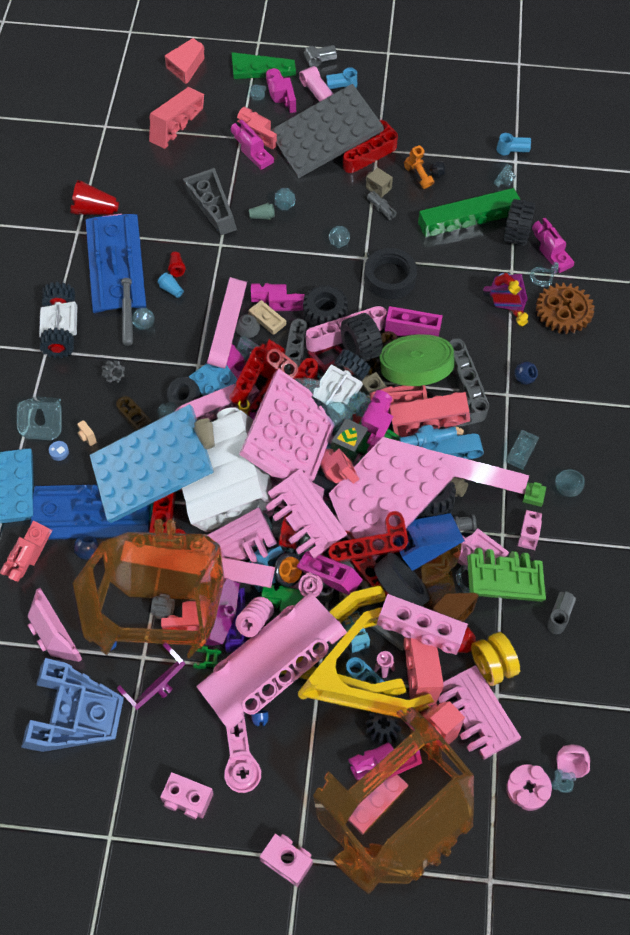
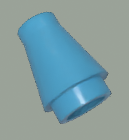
M164 273L158 279L159 287L176 298L180 297L184 292L172 274Z

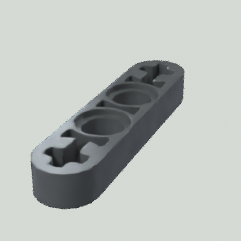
M296 319L291 323L285 352L287 357L293 353L299 354L296 358L289 357L296 363L297 367L302 363L306 343L307 323L303 319ZM296 339L301 340V342L298 344L292 343V341ZM285 365L284 372L290 374L291 367Z

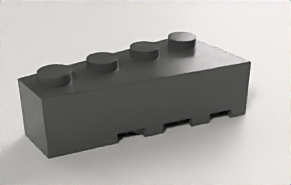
M215 168L183 178L188 194L220 235L237 230Z

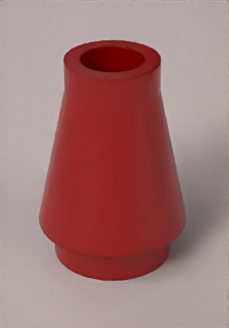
M172 252L170 254L168 271L172 276L180 277L184 274L186 267L180 253Z

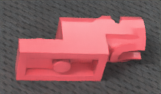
M243 107L239 111L237 118L248 124L263 140L265 146L274 149L277 146V134L270 131L271 121L257 112H252L251 109Z
M340 448L336 452L333 449L325 450L320 466L327 479L334 483L349 479L353 484L359 480L351 460Z
M33 521L25 537L18 538L0 574L9 576L8 578L19 582L29 564L35 565L53 530Z
M207 599L183 602L182 617L171 615L167 618H161L163 633L204 632V621L210 623L213 603L210 606Z

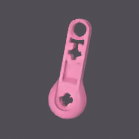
M244 718L242 722L238 723L239 732H241L239 737H235V734H232L235 731L234 728L229 730L226 727L230 757L225 769L224 778L226 784L238 793L252 791L258 786L261 779L260 766L249 751ZM241 770H245V773H249V775H246L245 779H241V776H237V773L240 774Z

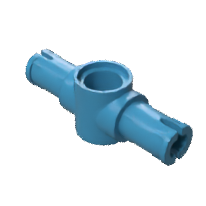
M426 425L419 428L415 435L400 437L399 441L432 450L443 440L457 438V430L455 426L445 429H434L432 425Z

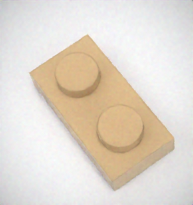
M262 300L249 309V315L255 317L273 335L286 326V320Z

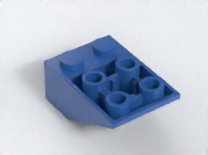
M451 513L416 519L406 528L408 543L406 548L400 551V554L413 571L465 540ZM401 537L395 540L397 547L404 544Z

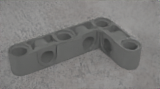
M452 339L449 342L454 350V368L452 372L460 392H466L470 413V422L455 426L460 427L484 421L487 417L489 402L464 341Z

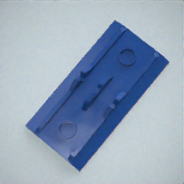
M124 214L86 219L93 313L122 309L123 285L121 280L123 278L132 280L130 285L132 307L146 308L138 216L135 214Z
M98 485L35 486L33 493V516H31L30 526L33 521H36L52 529L53 531L48 540L78 539L80 536L85 535L92 536L95 539L149 537L150 506L147 505L110 523L106 518Z

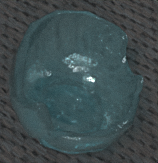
M563 470L556 476V489L563 496L575 497L584 489V476L576 470Z

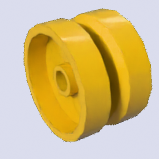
M502 632L490 635L487 641L481 639L472 643L471 651L474 662L490 686L501 683L504 677L512 678L520 673V664L516 652Z

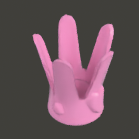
M387 651L380 652L376 658L377 662L373 671L376 672L381 668L382 677L386 678L389 667L393 672L395 671L393 656Z

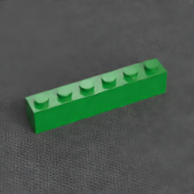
M515 188L425 209L419 212L418 223L425 237L435 236L440 233L451 232L508 217L511 202L513 199L520 200Z

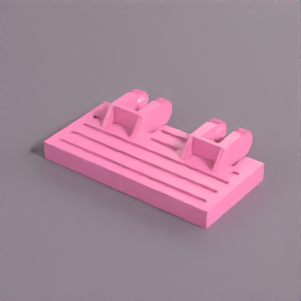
M301 469L268 491V494L273 499V501L266 505L268 511L274 509L283 501L287 504L285 508L273 516L275 521L290 511L293 512L286 517L296 532L289 539L290 543L297 542L307 533L311 537L310 540L298 547L296 550L298 554L316 544L314 548L309 550L315 559L329 549L333 543L339 542L348 535Z
M258 507L195 541L190 546L193 553L237 561L250 559L252 563L257 562V557L252 549L253 546L257 545L260 554L265 558L268 556L263 541L265 540L268 547L277 543L262 510ZM203 576L204 579L207 580V581L213 578V577Z
M476 665L443 682V694L439 696L438 701L443 703L456 696L458 701L453 703V705L457 709L463 708L460 712L465 717L462 725L466 731L460 734L461 739H467L477 732L481 737L467 746L469 752L485 744L486 747L479 750L480 755L485 760L521 739V736Z

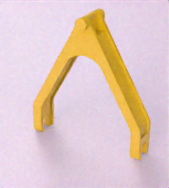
M376 586L352 592L330 611V614L341 624L359 607L385 601V591L382 586ZM303 656L297 658L296 664L303 660ZM312 666L299 678L308 680L317 668ZM287 670L281 671L282 674H286ZM337 674L343 683L352 688L387 696H396L406 692L402 679L371 684Z
M382 607L364 612L298 691V696L301 699L311 698L399 718L424 711L429 708L428 704L434 703L431 694L405 700L352 688L343 683L337 675L336 659L361 629L377 624Z

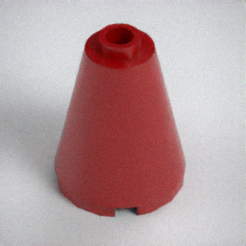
M77 180L72 197L74 205H71V214L113 215L114 212L118 211L119 202H116L115 197L83 181Z

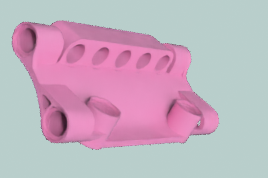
M310 592L296 605L286 607L255 636L247 640L226 659L219 662L214 667L213 673L196 687L225 726L231 730L245 718L242 714L243 711L251 715L261 710L327 654V641L333 645L347 632L340 622ZM320 642L319 647L313 650V645ZM303 656V660L296 664L297 658ZM287 670L285 676L279 677L281 671ZM270 684L268 690L262 691L264 685ZM249 698H253V702L251 704L245 705V702Z

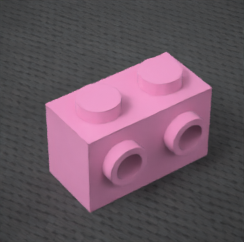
M171 772L160 798L165 803L164 807L176 811V809L185 811L184 815L192 819L197 817L203 819L212 799L213 790L210 787Z

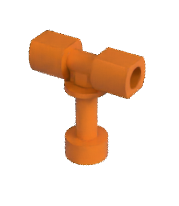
M418 145L412 148L409 153L410 157H407L404 162V167L408 171L416 168L422 179L420 184L423 189H426L435 182L432 176H427L422 167L424 161L420 159L424 155V149Z

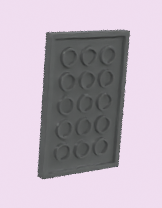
M351 84L270 131L277 134L276 144L297 177L300 178L384 131V127L356 87Z

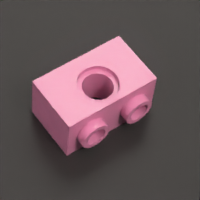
M275 833L260 855V861L298 887L313 864V859L310 858L312 855L301 847L299 850L292 845V840L283 834L278 836ZM286 853L292 854L294 860L289 864L281 860L282 856Z

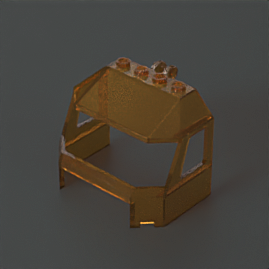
M157 519L154 523L155 533L127 532L102 541L73 582L84 638L90 643L94 641L101 647L100 651L105 655H108L116 641L162 644L166 642L167 644L192 645L187 654L189 659L197 649L207 642L215 624L225 582L220 545L206 534L175 533L174 519L167 521V533H163L162 519ZM103 555L105 573L97 592L93 568ZM112 582L129 597L154 598V596L160 597V594L170 595V598L195 599L200 629L189 631L119 627L101 613L109 583Z
M414 707L408 708L407 713H404L402 710L396 711L397 715L410 727L411 735L347 791L328 771L324 777L327 781L323 789L321 787L317 788L313 794L317 817L320 823L376 883L409 884L413 879L415 881L424 874L425 867L429 864L438 866L441 863L440 853L448 857L451 854L450 848L457 842V837L461 833L466 834L473 827L474 774L467 768L436 728ZM422 748L428 754V759H433L453 780L394 833L373 860L346 826V823L357 806ZM442 750L463 773L459 776L442 759ZM348 840H349V841L351 842V844L356 848V850L360 853V855L365 859V861H364V860L357 854V852L349 845Z

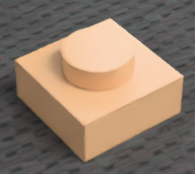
M84 420L78 423L79 432L77 433L83 442L87 441L90 446L97 443L94 432Z

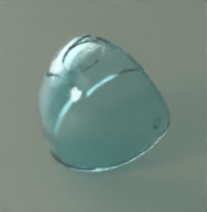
M332 402L327 405V410L334 425L333 431L336 435L345 419L352 421V412L350 407L344 402Z

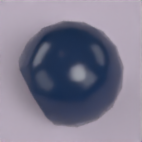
M522 362L515 369V378L521 384H531L538 376V370L531 362Z
M80 536L74 544L75 554L83 560L93 559L99 551L98 541L92 536Z

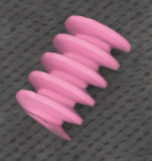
M264 597L254 598L236 618L238 631L246 637L255 636L270 617L273 616L274 606L272 602Z

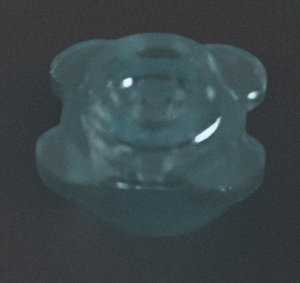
M252 85L249 95L255 100H261L265 97L264 91H266V87Z
M561 769L554 772L555 780L551 783L552 788L563 793L571 792L576 775L573 772L566 773Z

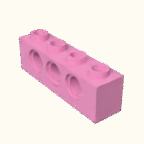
M387 594L376 625L381 626L385 630L400 633L406 638L421 641L425 645H432L446 653L457 655L468 624Z

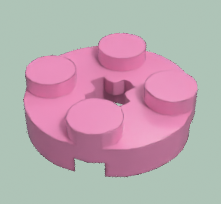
M522 765L510 774L507 782L508 796L514 804L522 807V809L528 811L537 810L543 807L551 796V781L540 766ZM526 782L534 785L535 788H533L532 793H529L527 789L524 790L523 786L526 785Z

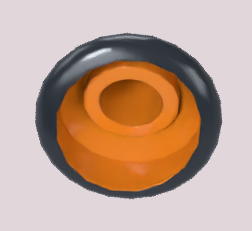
M284 553L273 565L275 568V578L282 586L291 587L296 585L303 575V571L297 568L301 560L297 554Z

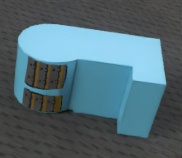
M358 611L352 613L342 622L346 632L360 618ZM365 629L359 631L349 644L351 653L369 648L370 639L368 633H366Z

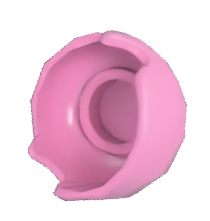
M570 744L563 746L557 754L558 771L571 778L585 776L590 771L588 751L580 745Z

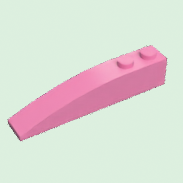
M428 450L454 472L456 478L525 494L529 475Z

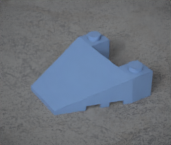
M45 658L41 665L36 685L57 690L50 722L46 724L30 720L26 726L21 747L45 752L115 740L124 697L106 686L96 683L84 673L81 674L65 662Z

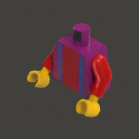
M504 273L496 276L492 286L484 287V297H493L496 307L512 311L517 317L516 322L518 325L524 326L528 323V314L523 313L528 298L522 274L509 275Z

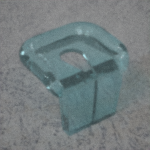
M32 397L21 401L17 406L18 432L28 439H56L62 430L60 398ZM37 409L43 410L45 417L44 425L40 426L35 423Z

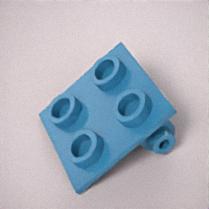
M205 364L189 376L190 379H193L198 384L203 396L233 385L237 381V378L227 365L223 369Z

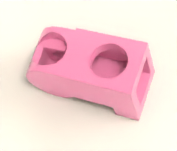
M526 510L518 542L519 547L536 549L540 535L542 513Z

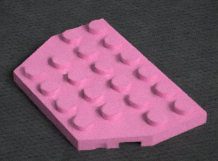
M278 369L273 375L239 455L273 477L287 479L301 469L311 483L316 477L335 424L327 416L322 406H317L312 399L313 394L309 389Z
M382 437L354 467L359 480L354 484L349 479L340 481L329 493L340 525L345 531L351 532L354 538L385 534V519L390 512H400L404 517L407 528L455 477V473L426 448ZM391 517L389 524L391 526H398L400 521L396 517ZM379 540L372 543L375 550H382L384 548L383 543ZM374 556L372 558L374 559V561H376L380 556Z

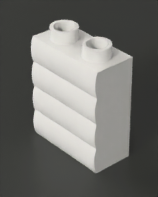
M238 408L221 410L217 414L218 420L212 422L215 447L207 449L214 473L182 488L190 523L207 533L231 523L258 507L263 512L267 510L266 505L273 501L268 494V491L273 489L270 475L239 455L254 420Z

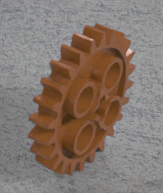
M556 283L555 287L549 285L548 290L544 288L543 293H540L537 299V317H541L540 322L546 321L545 327L551 325L552 331L557 328L558 333L561 330H564L565 334L568 333V330H571L572 333H575L576 329L581 331L582 327H587L594 315L593 310L595 306L592 305L593 300L589 299L590 295H584V289L579 291V286L572 288L571 283L568 287H566L565 283L562 286Z

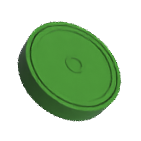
M418 334L401 337L388 343L382 349L380 354L381 372L387 380L399 385L423 386L444 379L452 372L454 368V350L447 340L433 335Z

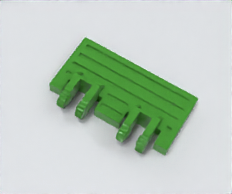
M476 548L474 554L467 556L470 593H477L483 597L540 602L546 600L542 561L534 560L530 565L528 553L521 554L520 564L518 552L513 551L509 554V557L499 556L496 558V565L492 549H487L485 552V564L481 548Z

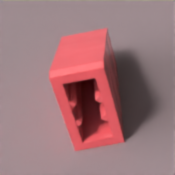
M192 38L165 55L166 68L187 84L204 60V46Z

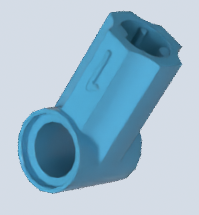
M347 68L343 73L326 75L327 86L329 89L345 88L351 84L357 87V71L354 68Z
M503 133L499 137L496 150L501 155H508L511 151L530 152L531 138L513 137L509 133Z

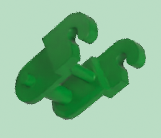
M196 646L195 651L206 652V661L199 663V665L193 663V667L196 669L214 668L218 664V655L222 652L218 649H208V646H202L201 648ZM209 654L214 655L213 662H209Z

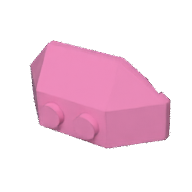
M38 588L28 613V618L31 622L28 624V627L33 635L38 634L40 640L37 641L43 652L47 650L52 657L77 662L81 661L82 658L43 591L41 588Z

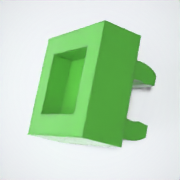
M527 482L523 502L542 507L546 487L541 486L542 484L534 482L533 484Z

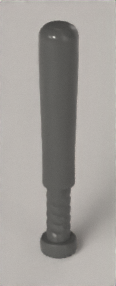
M123 278L121 280L123 285L122 343L125 346H130L133 344L132 305L130 299L132 280Z

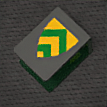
M345 419L333 438L330 449L336 452L340 448L353 464L360 453L356 450L366 435L368 428Z

